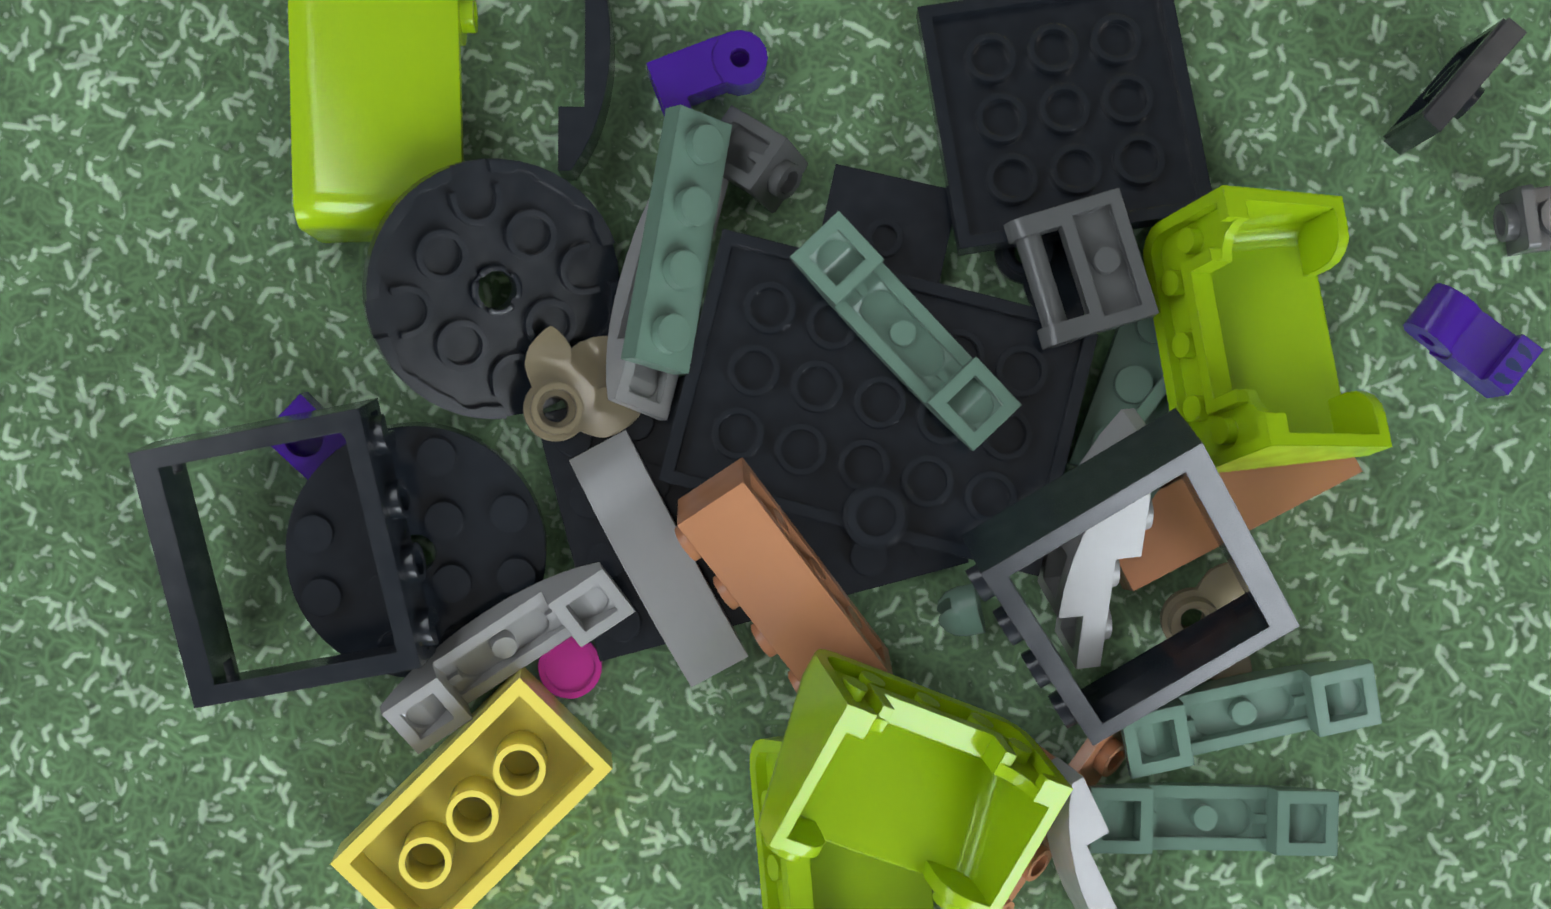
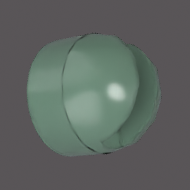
M972 583L954 587L946 591L938 600L937 611L941 614L939 616V624L947 632L954 636L964 637L986 632L980 596Z

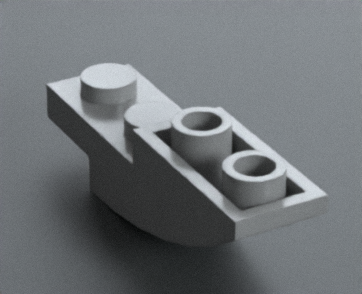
M1134 408L1121 409L1098 436L1080 464L1146 426ZM1151 493L1043 557L1037 582L1057 616L1055 633L1076 669L1101 666L1104 640H1108L1112 634V616L1109 605L1112 587H1116L1120 580L1119 559L1142 556L1145 530H1149L1152 527L1154 519Z

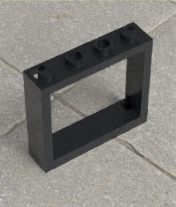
M378 398L155 441L128 453L194 708L419 669L436 652L439 641L435 624L440 619L436 609L433 606H427L422 581L426 578V561L419 543H412L407 518L411 514L410 494L405 481L402 478L397 479L391 456L396 447L395 431H388L385 416L381 414ZM344 432L395 645L239 672L186 462Z
M1176 408L961 535L976 563L965 570L976 591L984 602L996 596L1002 606L992 612L1008 640L1013 646L1023 640L1026 642L1030 649L1021 653V656L1040 688L1052 682L1056 690L1050 693L1048 697L1067 729L1079 723L1093 746L1300 626L1204 444ZM1181 475L1245 594L1081 689L1010 576Z

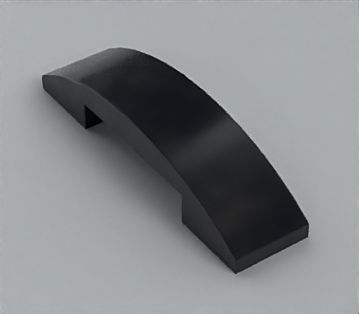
M585 0L584 107L558 106V172L567 181H577L587 166L600 139L611 102L615 71V36L609 0Z

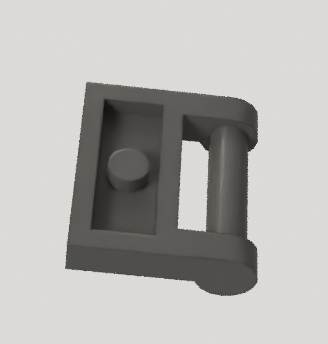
M1119 188L1029 214L1003 225L1009 244L1017 245L1040 318L1042 329H1039L1037 334L1042 350L1059 347L1078 339L1145 320L1159 313ZM1057 230L1059 231L1085 315L1067 320L1041 238L1042 235Z

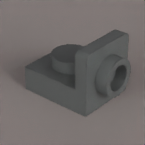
M731 105L721 121L732 125L723 178L750 194L761 207L774 213L782 202L792 196L797 190L808 162L788 138Z
M1532 184L1522 185L1499 194L1500 204L1495 207L1493 224L1498 240L1506 242L1507 256L1551 251V186L1534 188Z

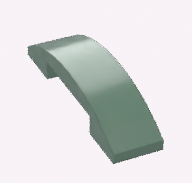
M840 211L832 216L790 256V259L857 336L970 450L974 451L1022 405L977 357L972 358L883 264L884 258Z
M1368 659L1306 663L1254 671L1201 683L1121 730L1129 776L1135 779L1195 765L1194 755L1312 730L1319 737L1382 724L1373 662Z
M1189 782L1117 783L1088 786L1109 830V833L1087 845L1090 853L1152 854V850L1267 851L1281 856H1337L1339 791L1291 786Z

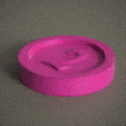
M571 636L539 658L538 672L543 685L552 694L561 698L573 699L584 696L596 686L602 673V661L600 662L597 648L594 644L589 642L580 647Z

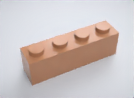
M743 457L678 499L677 527H675L674 531L680 545L694 561L703 558L715 573L713 582L724 602L733 610L741 607L753 622L751 630L757 643L769 657L777 654L790 669L788 671V678L796 693L798 692L802 675L818 649L836 652L893 674L888 648Z
M1353 457L1221 472L1219 475L1250 531L1363 471L1356 458ZM1181 475L1164 484L1152 499L1154 519L1152 527L1149 530H1145L1142 556L1119 559V583L1124 590L1135 591L1219 547Z

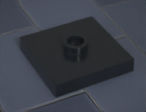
M1510 17L1506 20L1503 18L1462 46L1383 136L1385 138L1384 142L1399 155H1402L1441 132L1453 117L1455 119L1462 117L1484 93L1485 89L1481 87L1484 81L1527 32Z
M836 164L822 226L840 211L884 258L883 264L890 271L939 283L952 227L946 188Z

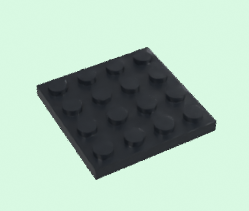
M959 0L917 7L916 19L958 256L1017 247L1016 244H1009L1004 224L1029 214L1112 189H1120L1132 229L1154 226L1160 220L1212 191L1174 0ZM1058 230L1041 236L1043 243L1061 240Z

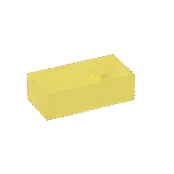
M525 667L510 676L471 714L472 720L455 730L340 843L330 865L377 909H472L613 769L612 753Z

